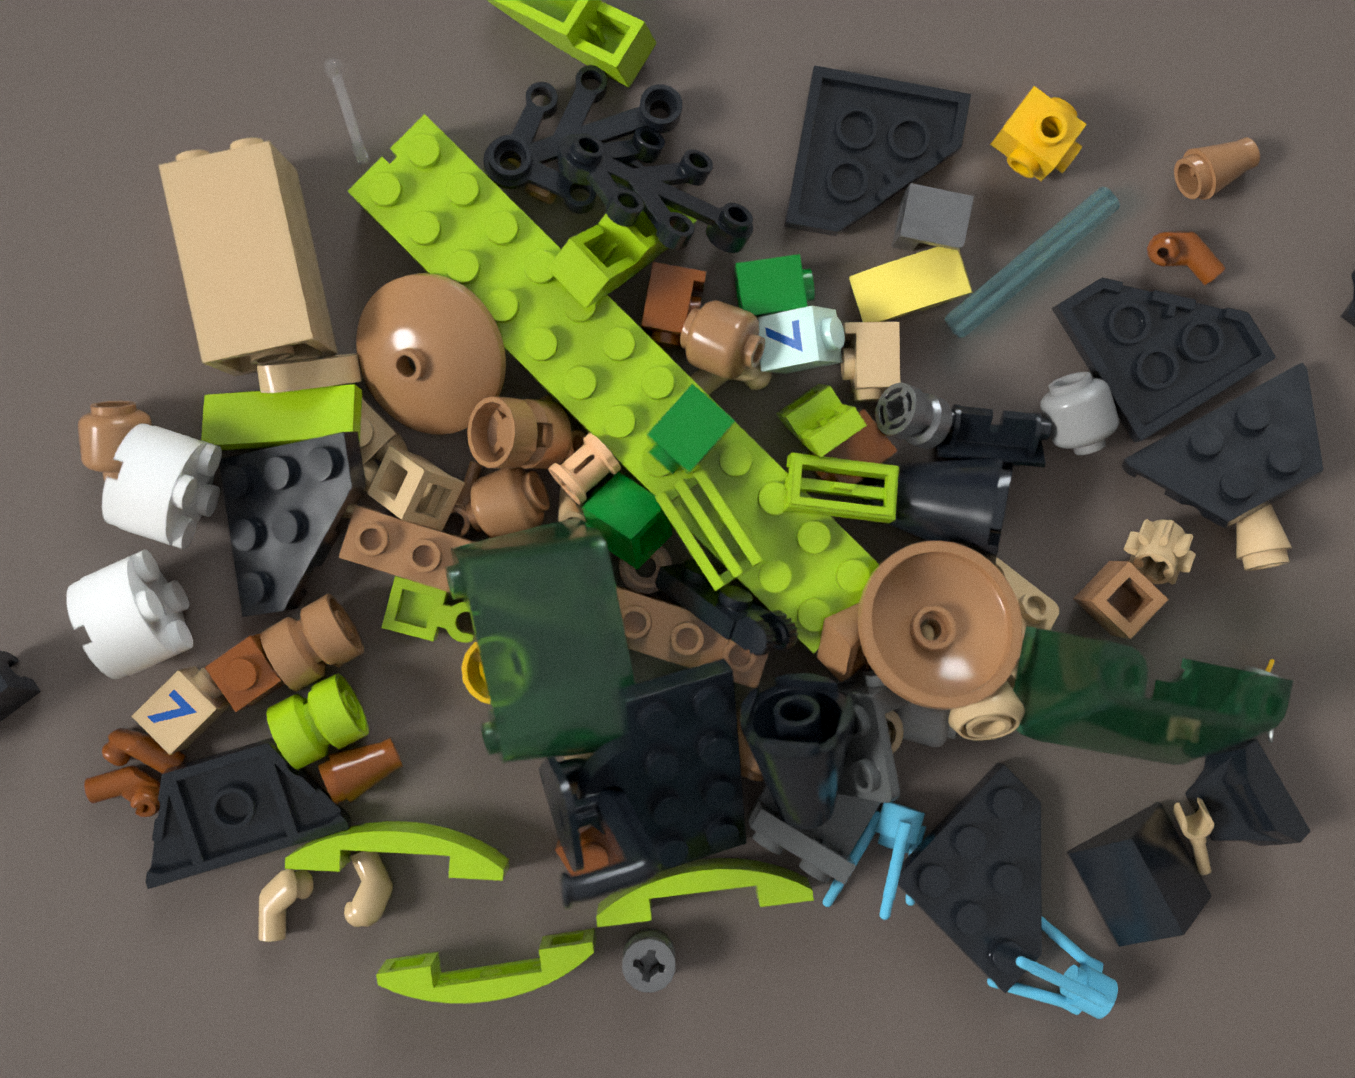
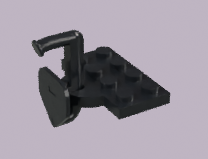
M725 658L618 689L624 735L601 746L589 759L573 758L558 762L555 756L545 758L540 765L539 774L558 839L574 872L584 870L579 828L592 825L602 834L606 835L619 860L618 863L582 874L570 875L567 871L562 872L561 891L563 905L566 909L571 908L573 903L597 899L646 883L661 871L747 844L733 669ZM578 782L577 795L571 793L569 784Z

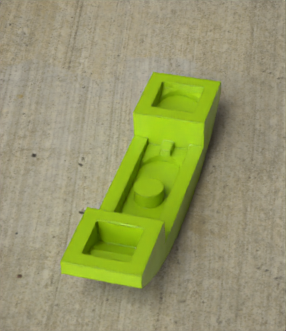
M383 821L353 825L347 830L311 840L298 847L285 858V869L340 872L351 861V851L450 856L448 878L503 881L509 870V858L481 840L449 828L407 821Z
M739 858L699 859L661 871L646 883L610 894L598 904L596 915L597 927L652 921L651 899L755 886L759 906L766 907L814 901L813 890L807 877L774 864Z
M595 928L543 936L539 947L540 958L441 972L439 952L386 959L376 974L377 984L392 992L430 1002L479 1003L510 998L545 986L582 964L594 953L597 939Z

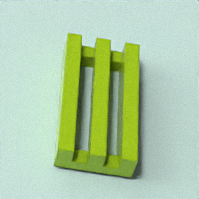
M791 453L787 457L789 471L785 480L787 497L784 499V511L891 523L895 520L899 466ZM802 469L885 480V487L801 478ZM800 491L884 502L883 507L806 498L800 497Z
M702 467L692 472L684 480L681 479L667 491H663L655 496L656 501L715 592L763 561ZM698 484L744 553L746 559L737 563L690 491ZM681 496L728 570L721 575L717 574L671 503Z

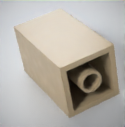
M260 138L240 139L230 144L231 149L211 154L206 150L185 151L176 156V161L159 165L202 363L236 377L257 372V365L338 354L297 169L270 141L264 142Z

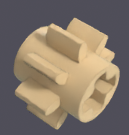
M1145 519L1140 532H1130L1124 550L1131 554L1129 562L1152 584H1164L1167 582L1172 585L1175 584L1180 571L1190 573L1196 556L1193 551L1189 550L1193 535L1186 534L1183 528L1172 520H1156L1151 522Z

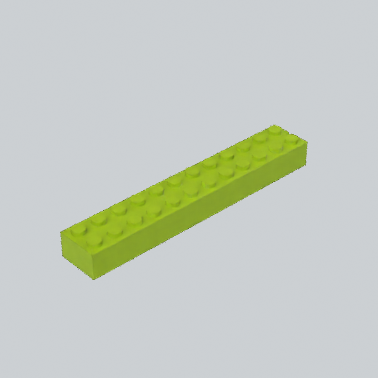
M424 114L390 148L396 158L389 164L381 157L348 190V193L427 273L450 278L473 292L493 316L499 328L504 349L589 433L596 436L610 450L615 459L646 490L657 496L702 467L763 560L736 579L769 612L780 610L787 615V618H791L792 622H795L796 628H798L797 633L799 635L797 639L809 651L815 653L819 649L824 619L859 603L867 581L879 564L831 516L784 511V499L787 497L785 480L788 473L736 422L689 475L681 468L672 475L648 453L654 444L647 439V433L693 383L716 405L718 404L608 295L585 309L547 270L561 251V248ZM699 484L692 488L690 491L737 563L746 559ZM800 491V497L812 498L806 491ZM681 496L672 501L671 503L692 535L727 569Z

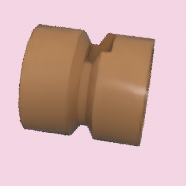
M487 397L483 398L474 407L470 415L467 429L468 445L477 462L487 468L513 469L520 467L522 469H549L554 463L560 464L569 451L571 441L570 421L566 411L558 403L550 400Z
M326 594L302 608L299 621L292 617H287L261 632L260 636L263 649L274 670L282 681L295 692L325 676V665H334L339 668L364 653L362 639L343 606L331 594Z

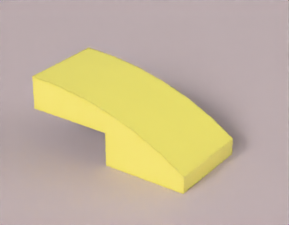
M943 247L925 250L849 276L863 322H887L973 293L960 250Z

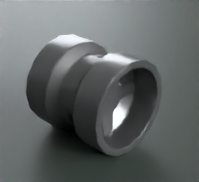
M899 382L887 388L879 398L875 409V421L882 433L894 438L905 439L909 444L919 448L930 449L940 444L948 434L952 424V411L944 399L932 394L923 393L919 388Z

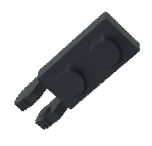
M690 559L681 564L660 567L655 581L656 587L724 638L727 640L731 639L745 651L749 650L750 654L753 653L754 656H761L773 651L772 648H777V651L791 649L792 646H795V642L798 641V628H796L795 622H792L791 618H787L785 613L780 610L768 612L753 601V597L748 591L732 586L729 583L715 592L695 560Z

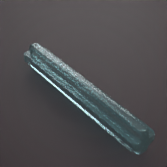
M1105 186L1096 190L947 314L944 320L948 328L959 338L967 336L1116 212L1120 207L1118 198Z

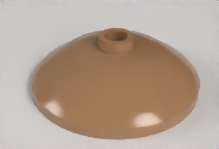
M417 273L400 277L385 284L367 302L358 323L356 336V352L359 357L361 374L374 399L395 420L419 432L438 435L451 434L468 428L470 415L474 407L483 398L499 397L506 372L503 340L499 328L487 307L465 286L437 274ZM408 356L415 362L416 371L411 368Z
M925 541L900 549L883 561L872 573L862 592L858 609L860 642L871 668L890 690L903 699L922 707L940 710L957 709L987 698L997 691L1008 679L1020 655L1023 639L1022 615L1011 585L992 562L980 553L960 544L946 541ZM922 622L928 623L933 628L934 637L932 640H928L922 635L920 629Z

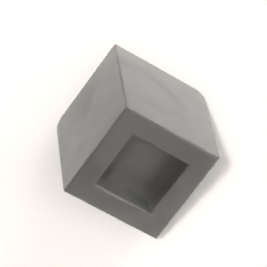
M910 183L901 198L892 247L913 251L918 243L960 250L965 244L974 196Z

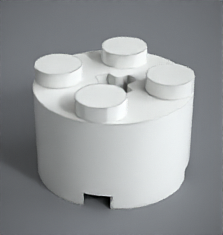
M145 423L136 425L125 436L113 458L123 462L118 479L106 478L102 496L104 520L108 524L117 526L119 529L183 550L186 549L194 537L196 525L201 516L210 517L214 513L220 498V488L213 485L214 475L222 455L220 446L158 426H151Z
M148 550L137 552L82 577L79 581L72 583L68 587L67 608L73 628L85 626L92 641L83 646L85 652L96 667L112 679H121L125 676L134 675L193 647V638L186 626L182 611L189 608L187 595L176 580L167 582L160 572L156 560Z

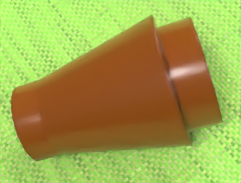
M391 737L379 743L329 754L330 760L318 765L324 784L335 804L346 799L350 803L393 771L404 767Z

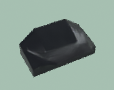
M1257 738L1214 747L1206 755L1203 771L1185 794L1195 812L1199 809L1197 798L1203 800L1214 822V829L1209 834L1212 841H1246L1257 846L1301 843L1311 832Z

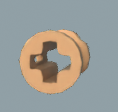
M588 433L583 438L584 445L561 465L554 463L548 469L561 488L579 505L587 500L586 493L608 473L615 475L622 469L610 450L591 433Z

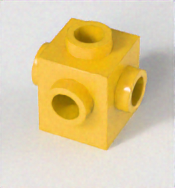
M1033 86L990 145L1008 157V165L1018 174L1027 178H1033L1034 176L1039 181H1042L1054 168L1063 173L1083 147L1075 140L1087 124L1077 117V111L1068 102L1058 97L1050 98Z

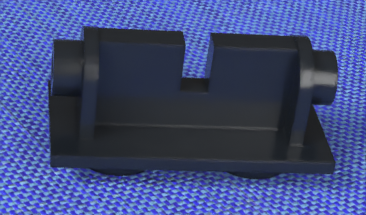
M959 404L952 406V424L944 440L937 445L938 457L954 458L957 460L1009 458L1015 459L1014 466L1024 465L1045 468L1046 461L1042 440L1047 441L1050 437V419H1042L1041 413L1037 412L1025 413L1003 410L1000 423L996 425L991 424L993 409L960 406Z

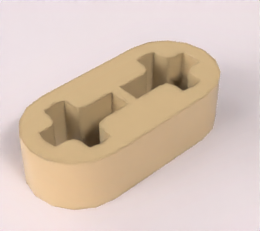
M358 354L331 355L257 365L261 393L287 392L362 381Z

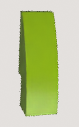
M487 0L542 39L587 66H597L605 72L607 77L628 88L657 44L644 21L601 0Z
M666 206L670 212H678L685 215L693 224L697 222L695 218ZM643 210L636 224L631 227L617 225L605 214L597 225L570 238L547 270L586 309L637 274L667 250L668 247L659 241L657 229Z

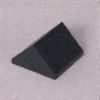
M1160 802L1152 804L1067 851L1071 862L1115 943L1119 947L1185 935L1212 897Z

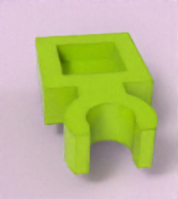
M395 576L381 628L429 641H436L441 627L445 628L448 634L456 641L468 643L475 641L476 634L463 631L458 623L459 617L463 612L480 615L483 612V607L472 601L460 602L454 606L448 605L446 603L449 592Z

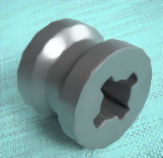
M644 928L635 932L627 940L623 950L622 972L626 981L634 989L643 993H654L664 989L672 981L675 974V948L672 940L664 932L655 928ZM658 962H659V964H663V965H657L655 968L651 969V967H652V966H655Z

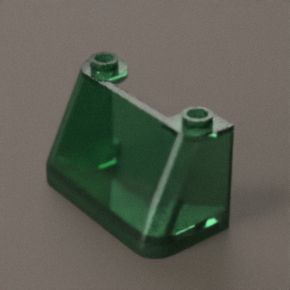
M575 517L450 548L454 565L445 567L448 586L452 598H463L466 607L470 610L491 709L488 710L489 721L480 724L488 755L497 754L502 763L544 759L551 756L562 757L595 753L604 744L623 736L618 689L634 685L635 681L612 564L601 533L583 520Z
M1026 626L1013 689L1024 705L1025 713L1016 730L1023 736L1041 742L1171 765H1185L1278 727L1288 710L1294 680L1183 658L1181 668L1185 669L1184 672L1171 681L1156 679L1152 699L1144 698L1148 682V667L1145 658L1138 650L1125 645Z

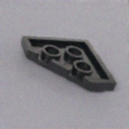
M814 65L784 227L837 236L907 188L910 183H914L956 154L963 144L971 94Z
M1102 277L1051 308L1093 377L1104 380L1110 387L1118 417L1134 443L1146 439L1276 358L1249 312L1228 307L1221 309L1196 303L1195 299L1158 290L1150 292L1125 286L1123 282Z
M340 432L220 460L219 466L242 617L298 609L307 593L303 588L314 567L322 566L341 532L337 525L348 506L357 504L366 487L358 432Z
M996 763L903 861L898 887L1005 994L1027 971L1017 966L1016 959L1019 956H1023L1035 962L1042 955L1041 802L1004 764Z

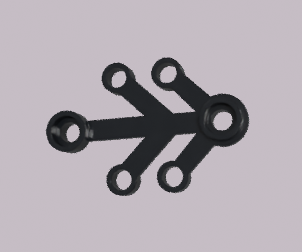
M588 65L581 68L576 74L575 91L554 135L533 142L542 120L551 118L558 108L556 89L547 82H536L526 91V106L512 134L497 138L487 147L483 159L485 173L501 188L518 189L530 183L564 198L565 205L570 211L577 214L587 213L596 203V191L591 185L574 183L568 180L562 173L544 165V163L558 159L557 148L562 138L571 134L584 133L596 137L602 143H606L633 134L639 127H649L659 133H667L673 130L680 121L682 112L681 96L671 86L665 84L652 85L641 95L639 107L583 125L593 103L601 101L607 92V76L605 72L597 66ZM587 79H594L600 83V86L595 90H589L582 83ZM543 95L547 96L551 102L541 107L535 105L532 100L537 96ZM654 109H663L669 116L666 119H658L653 117L650 112ZM507 159H515L521 165L516 170H505L501 164ZM637 160L621 162L632 168L644 167ZM615 182L619 189H628L627 187ZM576 189H584L590 194V197L585 201H576L570 194Z
M639 127L636 129L632 140L602 143L596 137L584 133L567 135L560 141L557 148L560 172L574 183L591 185L605 204L607 216L617 225L623 227L635 225L643 210L657 229L659 241L670 249L682 250L691 239L695 227L692 221L685 215L678 212H670L666 207L669 206L708 224L706 235L709 241L718 249L728 253L742 251L753 233V217L744 206L737 203H727L724 207L718 208L671 186L685 183L700 186L706 182L713 169V162L709 156L699 150H687L679 163L632 168L621 162L638 159L644 163H654L658 160L665 145V140L658 131L649 127ZM615 182L627 187L628 189H619Z

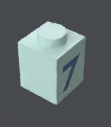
M808 306L757 318L760 328L759 336L765 338V348L760 360L761 372L787 374L843 363L841 348L844 346L845 334L835 309Z

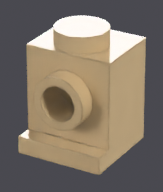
M899 322L844 323L845 341H849L850 348H842L841 351L843 363H841L842 380H850V393H854V402H878L887 388L900 382Z
M389 445L367 494L401 520L442 531L465 483L458 478L448 475L424 457Z

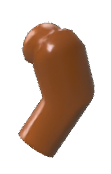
M127 766L86 778L85 793L88 800L93 804L122 796L131 802L130 806L133 809L137 808L135 814L140 817H151L159 812L160 802L158 796L160 782L135 766Z

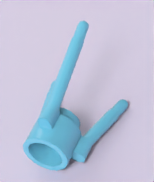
M894 802L883 803L881 812L876 811L850 853L851 859L857 865L876 832L880 833L878 844L893 849L880 909V917L883 920H888L891 915L904 855L909 853V856L923 840L926 826L922 825L925 817L924 812ZM836 879L833 880L822 901L825 907L832 906L838 894L842 891L844 884ZM906 895L905 901L907 905H914L915 903Z
M1042 916V930L1079 962L1080 967L1072 965L1062 975L1044 965L1019 956L1016 959L1018 967L1059 986L1062 995L1018 982L1009 989L1008 993L1055 1005L1075 1015L1083 1011L1097 1019L1104 1018L1114 1006L1117 998L1118 984L1116 980L1102 973L1103 962L1087 955ZM988 978V985L990 987L997 988V986Z

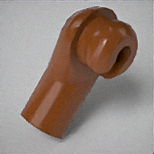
M1162 232L1155 235L1149 241L1147 247L1148 256L1154 264L1163 267L1188 266L1203 285L1214 280L1226 269L1194 232Z
M119 728L108 735V743L102 747L104 759L113 765L124 766L132 756L162 774L168 768L181 765L185 758V754L180 751L169 755L149 734L127 728Z

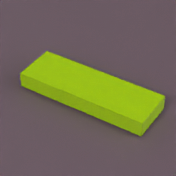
M355 384L277 393L251 391L204 395L201 441L220 446L221 450L277 447L340 432H358L360 442L362 390Z

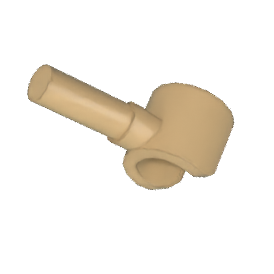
M1197 798L1199 804L1198 811L1190 816H1185L1178 802L1173 807V813L1183 835L1190 839V843L1193 846L1198 872L1200 875H1207L1211 873V867L1206 847V836L1214 829V822L1201 798Z

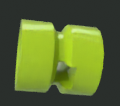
M339 673L313 685L311 691L308 692L307 699L297 693L267 708V721L276 745L287 762L297 770L328 755L329 744L341 749L369 734L368 722L363 708L350 684Z

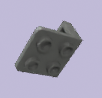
M860 668L843 682L839 681L829 671L830 679L838 683V691L846 697L849 693L853 699L855 712L854 727L838 794L889 803L898 799L900 789L885 714L909 705L911 702L890 690L873 670L862 672Z
M765 785L749 811L747 819L750 828L756 831L752 838L760 845L777 855H780L785 848L802 859L799 867L815 879L827 883L829 878L832 877L845 885L856 867L850 857V853L881 802L838 794L834 813L828 822L813 829H798L783 821L768 787Z

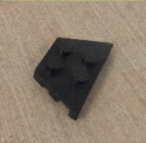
M1301 362L1124 459L1122 468L1134 478L1139 474L1164 488V495L1182 505L1195 507L1199 510L1201 516L1224 529L1319 478L1323 472V463L1307 367Z
M273 738L168 768L161 777L158 796L160 809L159 815L154 822L152 841H154L151 867L147 871L145 882L148 889L344 831L350 828L352 824L351 817L338 803H334L331 796L303 768L297 770L287 762Z

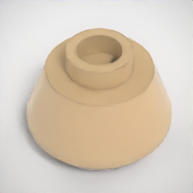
M1005 681L997 691L987 698L966 707L950 709L948 721L950 727L963 738L969 740H991L1006 736L1015 731L1025 715V709L1009 683Z

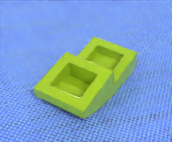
M817 384L776 413L787 429L804 446L819 457L824 456L867 426L855 407L842 404L831 386Z

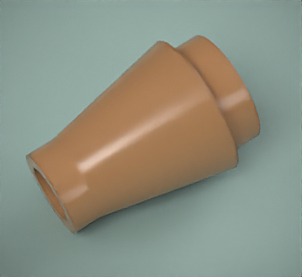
M1248 137L1234 142L1189 149L1185 152L1183 158L1179 159L1175 164L1174 177L1181 193L1188 199H1210L1243 173L1258 166L1260 152L1256 143Z

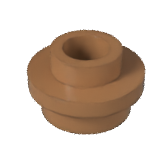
M662 546L650 557L656 563V571L648 578L638 575L634 567L620 559L619 571L621 578L631 590L642 594L659 591L656 587L657 584H655L659 569L662 566L672 565L670 555Z

